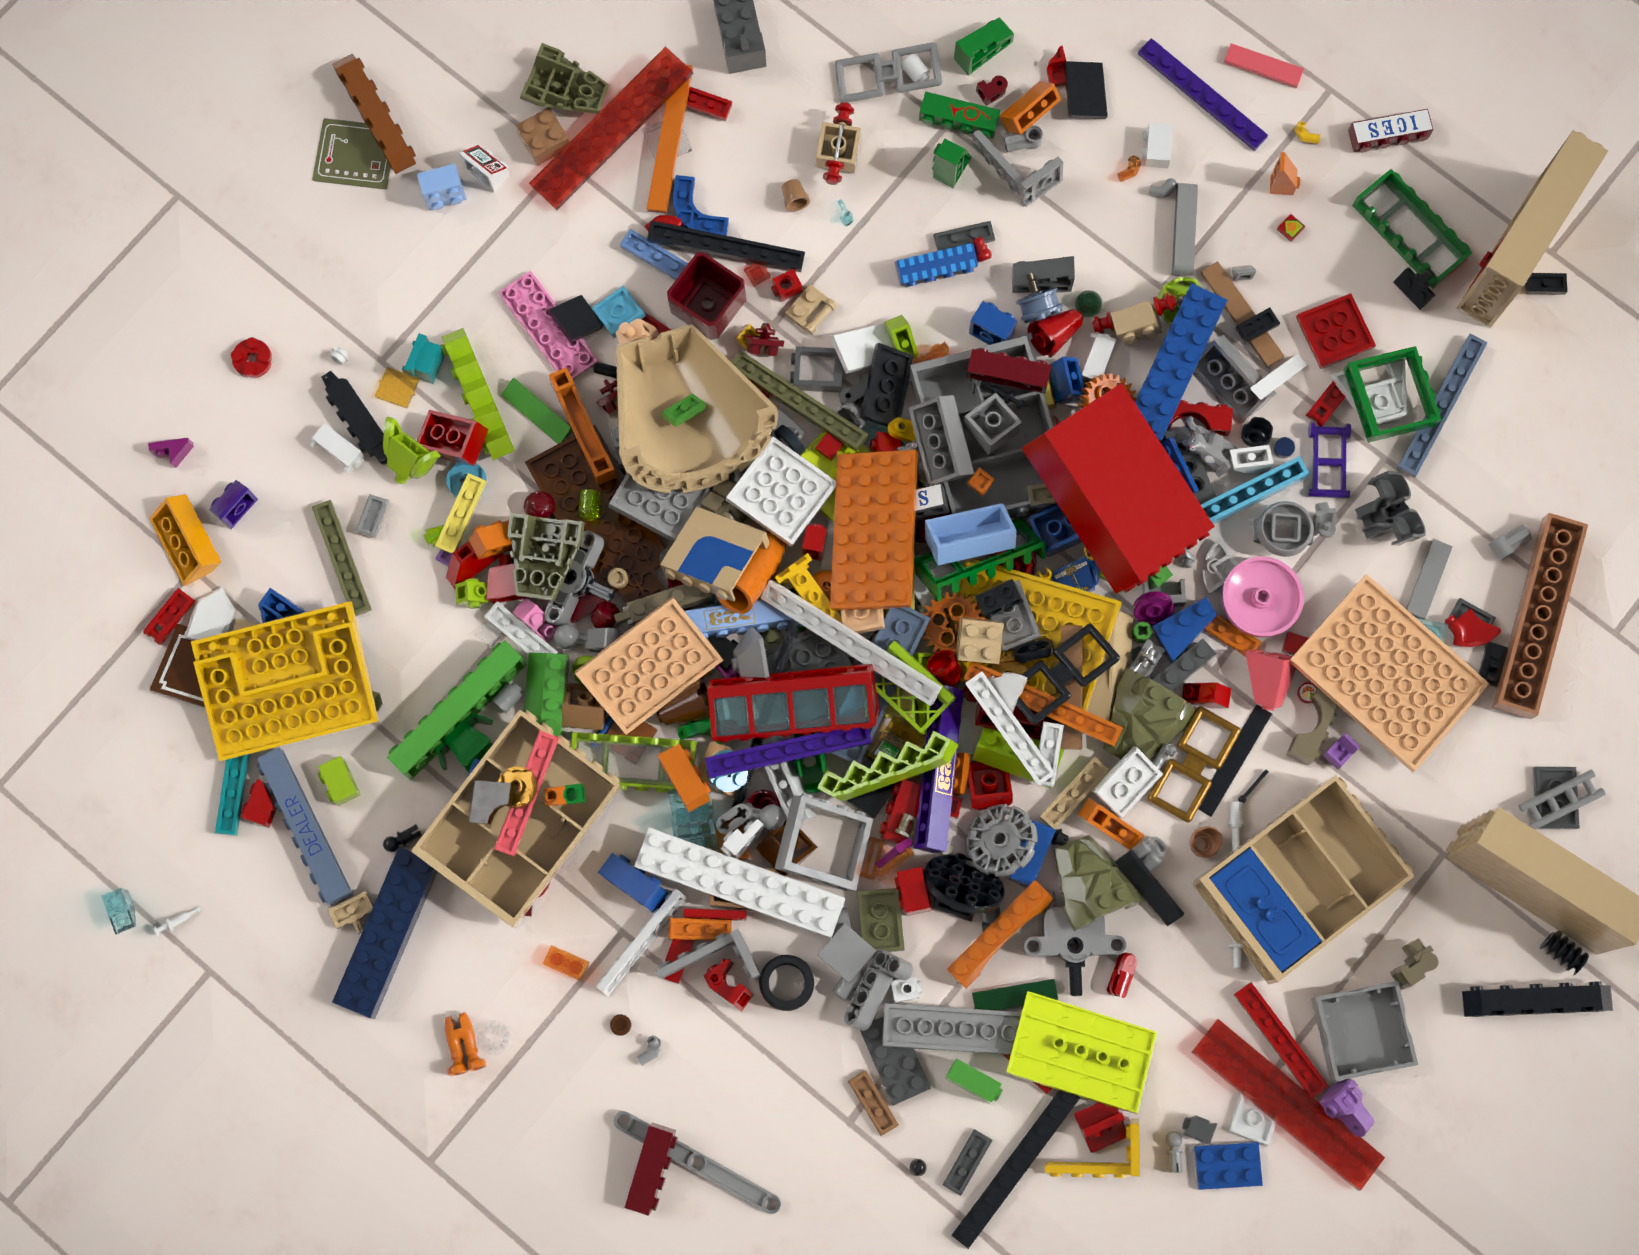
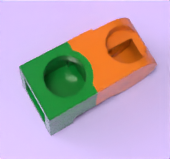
M582 783L544 789L546 806L586 804L585 787Z

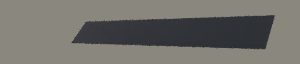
M1256 704L1222 767L1217 770L1212 778V785L1198 808L1200 811L1212 817L1270 719L1271 712L1262 709L1261 706Z

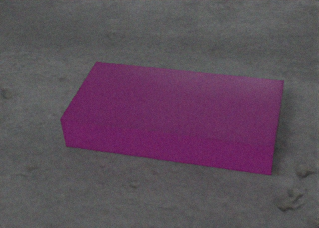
M907 838L893 847L876 863L879 870H882L899 858L912 846V841Z

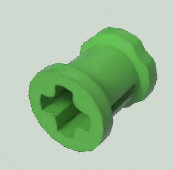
M1147 622L1136 624L1132 634V639L1136 643H1145L1152 634L1150 624ZM1145 630V634L1141 636L1138 634L1139 631Z

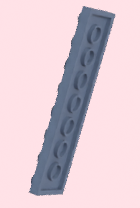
M889 608L884 618L885 629L878 630L873 644L886 651L893 641H897L913 656L931 618L911 608ZM874 671L875 683H882V675ZM885 678V683L892 682L889 679ZM865 684L851 686L836 718L857 716L859 709L868 706ZM886 685V695L893 697L897 685ZM878 692L880 710L876 726L869 728L871 740L889 705ZM869 744L831 753L851 763L854 760L860 764Z

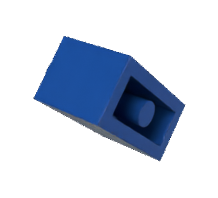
M1061 357L1050 364L1052 365L1050 380L1056 403L1071 404L1078 400L1079 396L1085 395L1082 392L1084 384L1078 358Z

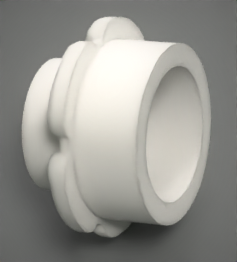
M340 347L337 349L332 348L333 352L330 354V357L333 361L343 365L349 360L347 357L348 353Z

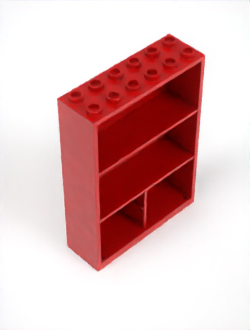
M1122 383L1022 447L1023 452L1115 594L1122 590L1126 593L1136 587L1135 583L1137 586H1140L1146 582L1148 575L1152 577L1160 572V566L1164 568L1173 562L1172 557L1176 559L1186 553L1185 548L1189 550L1197 545V539L1199 541L1205 539L1210 535L1208 531L1215 527Z

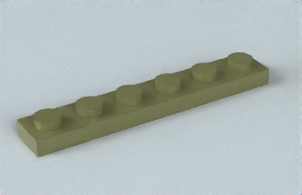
M331 499L312 506L346 602L352 601L355 617L371 611V605Z

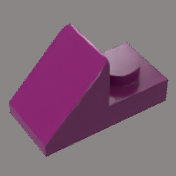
M188 437L148 443L149 451L154 456L163 458L169 454L170 463L175 468L178 467L194 447L193 442Z

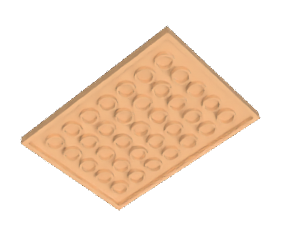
M1367 574L1360 579L1290 659L1291 664L1412 773L1417 770L1490 684Z

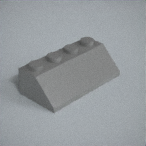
M1224 335L1214 339L1204 349L1194 371L1222 404L1233 408V416L1240 424H1243L1277 394L1273 390L1263 399H1259L1250 388L1263 378Z
M954 395L939 396L909 407L928 485L932 483H945L974 474Z

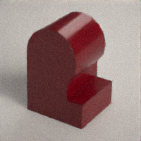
M998 75L992 78V81L988 84L984 80L977 83L976 92L985 106L1005 95L1008 86L1007 79Z

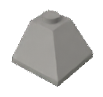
M751 627L733 651L734 658L731 659L732 668L741 677L766 678L769 677L763 637L754 627Z

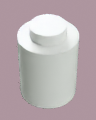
M915 53L908 56L902 62V69L914 82L930 78V70Z

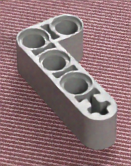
M883 949L877 950L872 956L845 1012V1023L861 1031L867 1030L871 1026L893 978L896 977L904 981L908 980L913 973L912 964Z

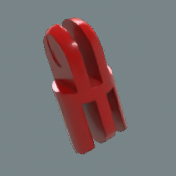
M1124 952L1118 956L1106 989L1109 995L1121 998L1127 996L1137 966L1136 957L1132 953Z

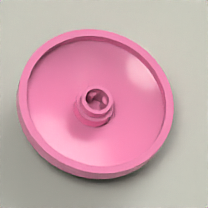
M1261 556L1246 559L1230 571L1222 587L1221 600L1227 618L1238 630L1253 637L1268 638L1283 633L1296 622L1303 608L1304 594L1298 576L1288 565L1277 559Z

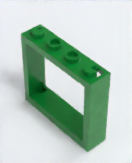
M1416 346L1348 362L1344 367L1343 371L1368 443L1434 427L1441 421L1439 414L1441 410L1436 405L1434 390L1430 388L1428 382L1429 375L1423 368L1422 356H1419ZM1407 360L1427 419L1380 431L1360 371Z

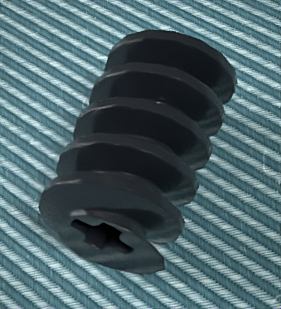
M1561 931L1552 932L1542 942L1540 949L1547 946V955L1554 952L1553 960L1561 958L1559 965L1562 966L1568 963L1566 970L1569 971L1574 968L1573 975L1577 974L1587 963L1589 954L1587 952L1581 954L1582 948H1575V942L1568 943L1569 938L1567 936L1561 938Z

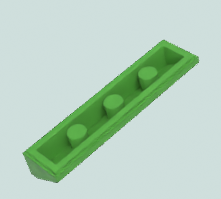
M515 378L509 382L501 394L557 444L565 441L573 432L572 428Z

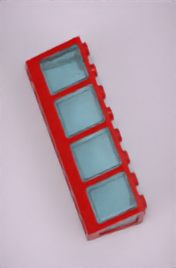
M872 664L772 673L766 678L732 677L712 679L707 687L712 742L719 741L725 743L734 739L745 741L756 737L766 739L777 735L787 737L798 733L807 735L811 732L819 731L821 733H828L832 730L849 731L852 728L869 729L876 726L880 710Z

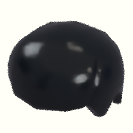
M1253 417L1250 422L1244 424L1241 439L1249 447L1267 445L1272 438L1273 426L1270 421L1263 417Z

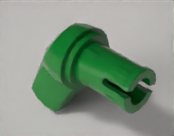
M710 719L690 722L679 727L677 731L680 740L708 734L712 738Z

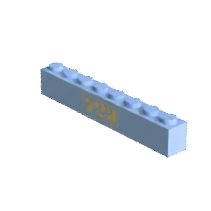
M757 600L751 610L744 614L732 612L723 605L685 611L707 639L711 636L725 638L729 634L734 633L745 635L751 627H754L757 632H766L769 628L776 627L777 629L788 628L787 623H790L788 620L795 621L764 600Z

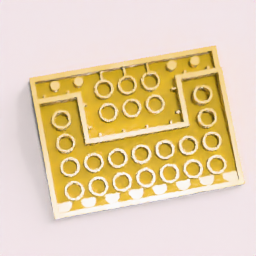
M352 601L191 641L195 662L193 663L219 761L378 722Z

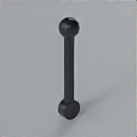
M1267 769L1264 770L1244 795L1239 796V802H1246L1247 796L1269 773Z

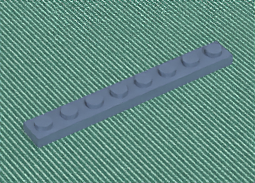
M1471 333L1468 335L1435 396L1436 405L1441 410L1439 412L1441 421L1434 427L1418 430L1415 433L1397 467L1398 470L1414 478L1417 476L1488 342Z

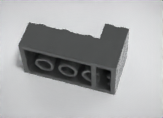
M713 0L729 74L766 67L765 46L758 24L754 1Z

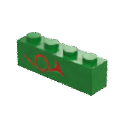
M925 91L919 112V121L927 125H939L947 130H959L963 134H973L979 130L987 139H994L1001 110Z

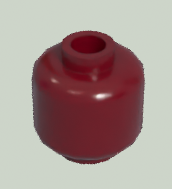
M600 602L591 614V622L595 628H614L616 625L614 615L620 613V611L613 602Z

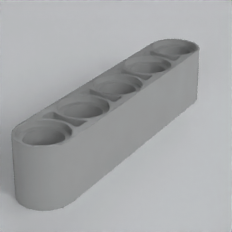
M1177 183L1172 260L1173 275H1193L1197 184Z

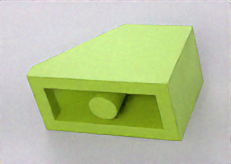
M903 315L885 321L884 325L893 347L914 355L913 360L919 358L910 325Z

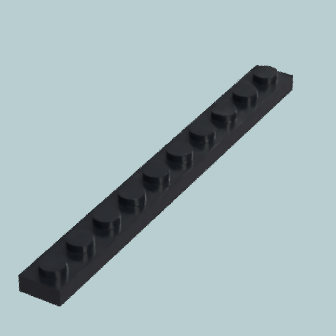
M1060 1090L1056 1093L951 1236L966 1248H970L1081 1097Z

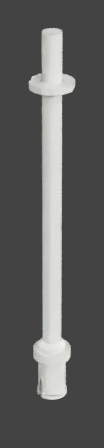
M1229 802L1230 820L1228 821V826L1232 829V851L1240 846V829L1244 826L1242 802ZM1233 939V943L1229 944L1228 947L1233 948L1234 968H1242V949L1240 947L1243 946L1240 943H1236Z

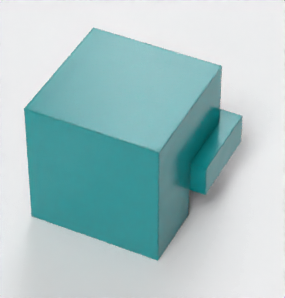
M419 333L416 341L412 342L413 348L406 365L402 367V371L406 375L434 384L445 355L440 345L429 342L426 335Z

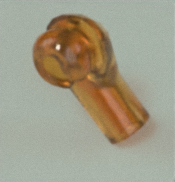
M1134 155L1128 158L1127 169L1117 173L1120 182L1138 174L1141 166L1140 158Z

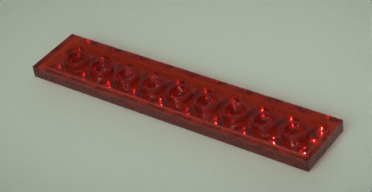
M665 46L529 182V185L555 210H558L694 74L693 71Z
M1219 1019L1212 1024L1191 1051L1357 1191L1362 1190L1385 1159L1381 1153L1363 1138L1355 1136L1340 1119H1332L1327 1115L1323 1106L1316 1099L1311 1098L1305 1090Z

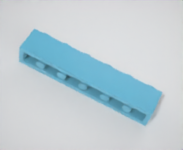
M1299 456L1201 504L1214 525L1305 480L1309 472Z

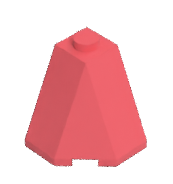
M1247 650L1246 658L1255 703L1262 705V709L1270 711L1282 707L1296 668L1290 662L1292 656L1277 652H1265L1264 655L1262 650Z

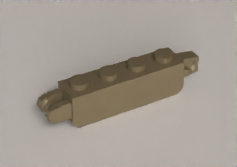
M683 584L626 603L627 606L623 607V612L615 614L614 617L617 625L627 622L628 625L633 624L635 626L672 596L685 611L710 602L711 598L716 597V595L710 592L704 593L695 586L689 587Z

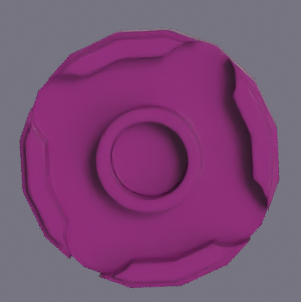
M1151 591L1142 594L1135 600L1133 613L1139 622H1147L1150 626H1154L1173 615L1174 604L1171 597L1166 593Z

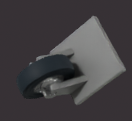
M777 405L778 421L776 428L773 429L774 437L801 456L806 451L800 441L805 432Z

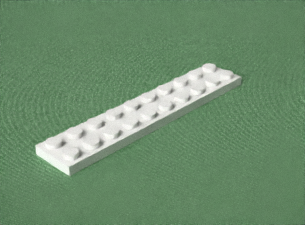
M648 828L634 866L640 870L832 938L845 898L652 828Z

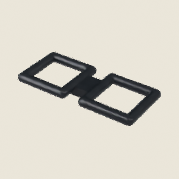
M1087 624L1054 649L1053 654L1060 663L1052 669H1049L1043 661H1039L1022 674V676L1027 677V680H1029L1041 671L1061 694L1035 715L1020 697L1018 698L1016 706L1032 725L1039 723L1071 698V693L1065 687L1075 679L1081 687H1086L1120 660L1119 654L1093 624ZM1087 634H1090L1110 658L1083 677L1065 656L1064 652Z

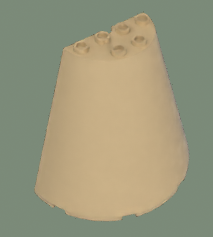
M693 324L662 332L658 335V338L653 340L645 337L616 346L619 454L626 472L632 476L634 481L648 489L664 493H671V490L682 489L683 493L698 491L728 480L729 474L737 469L740 472L743 471L765 450L772 439L770 435L772 429H775L777 426V407ZM690 394H694L706 403L705 410L677 427L662 417V411Z

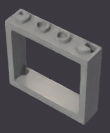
M802 793L801 796H793L775 869L841 890L856 891L873 818L866 817L867 813L862 811H848L849 807L833 806L831 801L825 799L814 800L813 795ZM805 805L859 822L846 879L791 862Z

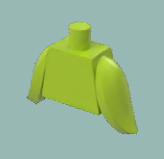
M386 417L383 450L387 457V466L396 473L395 481L399 484H405L407 480L424 477L441 455L437 451H428L405 432L403 433L399 423L394 418Z

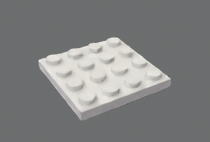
M772 437L765 450L754 460L725 500L792 547L835 490L836 481L775 437Z

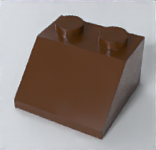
M787 820L784 821L780 829L769 832L755 848L774 868ZM799 829L791 861L799 865L818 848L801 829ZM776 869L780 875L787 876L790 874Z

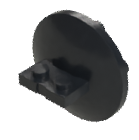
M962 853L934 857L927 863L923 872L927 889L936 897L932 908L972 922L975 913H988L1001 905L1005 889L1003 882L999 877H995V874L987 875L980 872L974 866L971 867L965 864L967 860L972 861V859Z

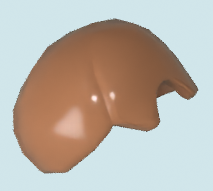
M1210 826L1196 829L1189 841L1191 851L1196 856L1202 858L1216 855L1223 845L1222 834L1216 828Z

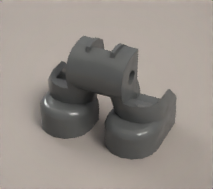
M1386 471L1371 478L1368 485H1373L1378 490L1380 497L1355 509L1357 519H1362L1365 528L1362 532L1365 534L1366 539L1377 538L1394 531L1397 541L1392 542L1391 545L1400 546L1406 542H1413L1426 535L1425 525L1416 510L1406 509L1393 517H1389L1386 511L1391 505H1397L1411 499V491L1404 476L1396 471Z

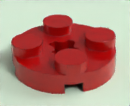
M250 337L237 344L231 352L232 364L243 377L259 378L271 368L272 352L263 341ZM256 354L255 362H247L249 355Z

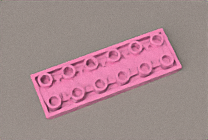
M531 270L498 292L555 371L567 367L572 379H574L598 362L582 338L572 343L566 338L548 313L551 308L557 305Z

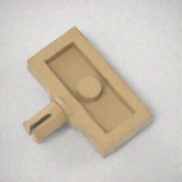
M365 891L328 909V912L336 929L347 924H353L357 934H361L364 929L361 919L371 912L373 904L368 893Z

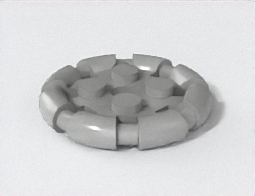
M1007 804L988 807L984 813H979L970 823L968 837H965L966 853L972 859L973 866L984 874H995V877L1009 876L1016 873L1015 870L1018 868H1024L1032 859L1035 853L1033 850L1034 845L1038 841L1037 829L1035 824L1031 823V817L1021 808L1016 806L1008 807ZM1010 815L1008 821L1003 820L1004 816ZM992 817L993 820L989 823H986V821ZM1023 824L1024 827L1019 830L1017 826ZM977 833H982L981 839L976 838ZM999 835H1005V841L1002 844H996V838ZM1022 841H1027L1026 847H1022ZM982 849L984 853L979 856L978 853ZM1015 856L1017 860L1010 864L1008 859ZM992 860L997 861L996 866L991 865Z

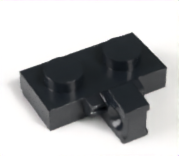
M1408 267L1393 281L1419 310L1423 309L1436 296L1429 288L1430 284L1428 281L1435 275L1430 268L1420 275L1419 273L1415 274Z

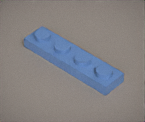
M632 229L629 230L620 243L621 248L674 280L678 278L688 265L687 262L659 245L648 242L647 238Z

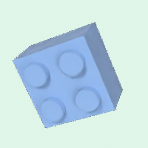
M455 163L417 174L421 191L429 210H439L446 205L460 204L463 200H467Z

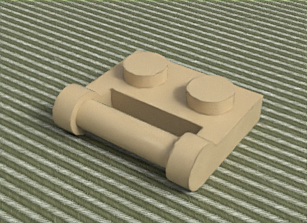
M810 284L785 312V315L807 333L813 335L816 332V327L838 305ZM823 303L825 305L810 323H807L806 320Z

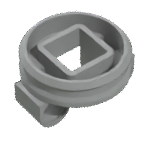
M1290 501L1276 502L1270 505L1259 519L1254 520L1253 542L1261 543L1267 551L1281 557L1294 556L1313 543V520L1308 511L1297 503ZM1276 519L1296 521L1294 523L1293 539L1275 537Z

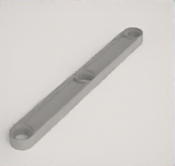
M621 1111L614 1117V1125L617 1129L644 1144L650 1124L626 1111ZM627 1115L630 1122L626 1127L619 1126V1116ZM677 1140L675 1149L670 1150L669 1157H672V1160L762 1211L774 1214L780 1209L781 1201L775 1194ZM695 1156H700L703 1159V1166L699 1169L691 1165V1160ZM768 1198H775L777 1200L778 1206L775 1210H768L766 1208L765 1202Z

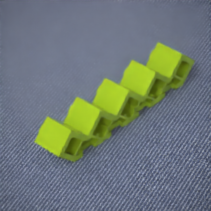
M464 328L442 336L444 344L440 346L444 355H449L454 368L451 369L453 377L455 380L459 379L464 393L461 394L465 405H470L475 417L471 420L477 421L489 429L484 440L485 443H483L486 455L490 454L492 459L495 460L514 452L513 444Z
M933 731L924 749L906 741L897 759L879 751L870 769L853 760L844 779L826 770L817 789L843 802L949 764L959 744Z

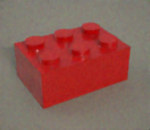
M429 410L417 442L430 452L437 451L441 455L439 458L475 466L489 429L474 420Z

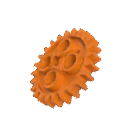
M1112 373L1101 374L1099 377H1093L1092 381L1086 383L1088 388H1082V392L1085 395L1079 396L1083 403L1078 404V406L1084 408L1102 396L1101 390L1105 394L1121 383L1135 402L1137 397L1133 395L1136 393V390L1131 391L1132 383L1125 384L1126 378L1120 379V375L1113 376Z
M946 592L945 598L942 597L941 601L936 602L931 599L932 607L925 605L928 613L922 614L931 619L924 631L926 635L922 639L930 640L927 646L934 645L933 652L936 653L941 649L952 650L956 653L957 636L953 628H948L951 623L944 611L945 608L948 609L951 619L958 622L955 625L957 631L959 630L960 617L986 619L979 616L982 613L981 609L976 610L979 605L978 602L971 604L972 597L965 600L964 593L959 598L957 593H953V596L950 597V594ZM959 605L963 608V613L956 617L953 615V608ZM942 614L944 616V623L938 626L935 624L934 619L937 615ZM946 633L953 635V641L950 644H945L943 641V636Z

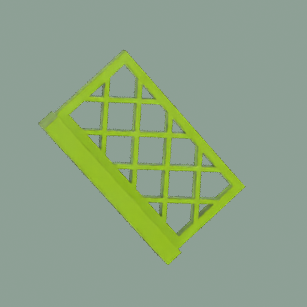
M893 641L886 652L942 686L937 698L943 705L938 710L930 711V705L927 704V711H915V699H918L914 695L900 697V686L898 685L897 697H889L886 695V685L896 684L893 682L885 683L884 676H882V683H876L877 692L915 729L923 734L938 716L953 703L956 697L897 641ZM900 699H912V711H903ZM915 713H927V722L922 728L916 723Z

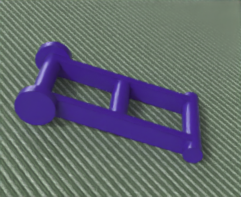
M1310 422L1308 437L1313 438L1312 489H1309L1308 496L1350 498V490H1346V439L1350 440L1351 424L1346 423L1345 427L1315 426L1314 422ZM1318 435H1341V459L1318 458ZM1318 466L1341 467V490L1318 489Z

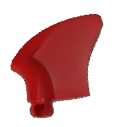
M1472 609L1467 610L1457 619L1454 615H1449L1445 619V623L1454 635L1453 645L1476 647L1486 644L1501 633L1500 628L1482 621Z

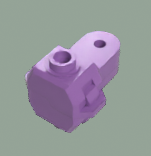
M1345 1079L1336 1082L1322 1096L1320 1104L1323 1106L1325 1113L1332 1119L1340 1118L1355 1136H1365L1374 1124L1373 1117L1362 1104L1363 1093L1354 1080Z

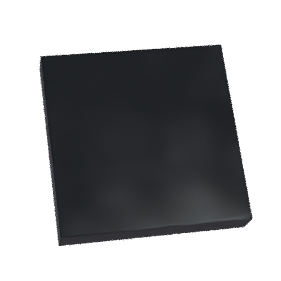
M582 295L557 305L548 312L570 343L603 327V323Z

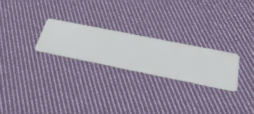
M1296 354L1250 389L1259 399H1263L1306 367L1307 363Z

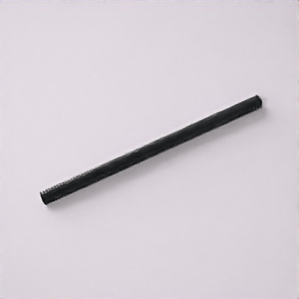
M788 620L790 623H787L788 628L785 630L787 633H784V640L781 643L783 645H780L781 650L778 652L780 655H777L778 660L775 662L774 666L776 667H774L775 669H773L774 672L772 673H782L786 669L785 664H787V659L790 657L788 654L791 652L789 649L793 647L791 644L795 640L793 637H796L795 632L798 630L796 627L800 625L796 621ZM777 693L765 694L764 698L766 699L763 701L765 704L761 706L763 709H760L762 710L760 713L762 714H759L760 716L758 717L760 719H757L759 724L756 725L769 723L768 720L770 721V719L768 718H771L770 713L773 711L771 708H774ZM759 737L751 738L753 740L750 741L752 746L749 747L762 745L763 741L761 740L764 739ZM753 770L748 771L746 783L738 790H735L737 791L735 792V797H733L735 800H732L734 802H731L733 805L730 808L744 802L745 794L748 792V784L751 782L750 777H752V772H754Z

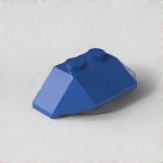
M272 588L268 589L258 604L262 623L307 612Z

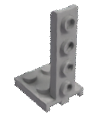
M977 130L973 133V147L976 151L982 152L986 162L996 168V172L1001 179L1005 178L1010 189L1021 196V202L1025 207L1063 181V161L1059 156L1054 160L1047 161L1040 170L1033 171L1024 180L981 131Z
M738 929L730 932L728 935L724 932L716 936V941L710 944L704 942L696 946L697 950L690 954L689 951L678 955V960L672 963L668 960L658 965L659 969L655 971L658 977L665 978L735 943L736 945L732 947L739 959L743 958L745 962L742 968L746 976L757 980L761 975Z

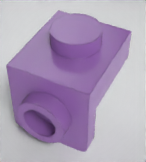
M1344 733L1323 756L1338 770L1360 746Z

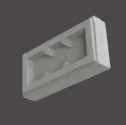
M369 494L356 532L376 539L389 505V500Z

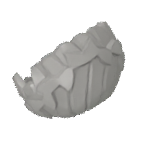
M844 403L838 409V415L861 430L866 424V420L860 418L862 410L855 404Z

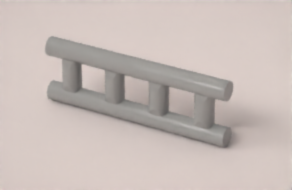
M1591 769L1518 805L1521 812L1529 811L1534 820L1529 823V826L1536 830L1605 796L1606 793L1603 788L1598 790L1594 788L1590 779L1595 777V773ZM1583 783L1588 795L1578 799L1572 788ZM1565 792L1570 803L1559 808L1554 797ZM1546 801L1552 812L1541 817L1536 806Z

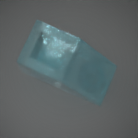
M119 888L102 895L115 935L136 927L135 908L128 890Z

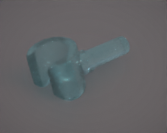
M840 199L838 203L844 213L840 219L845 226H848L853 222V215L846 209L843 200Z

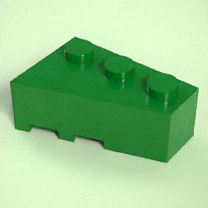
M1000 17L991 20L985 26L955 43L954 60L969 76L1013 43L1014 33Z

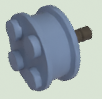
M1033 272L1026 274L1031 294L1015 301L1017 305H1020L1023 314L1021 320L1028 323L1047 317L1046 315L1061 312L1063 304L1058 302L1055 293L1058 291L1057 287L1039 291Z

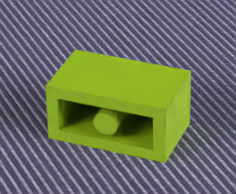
M342 756L318 766L320 770L318 777L322 784L326 783L328 788L326 795L330 802H334L339 806L361 795Z

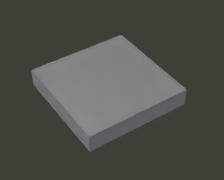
M844 923L817 956L850 983L877 950Z

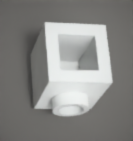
M910 977L905 981L900 979L891 982L894 1003L919 999V994L923 993L921 982L916 981V977Z

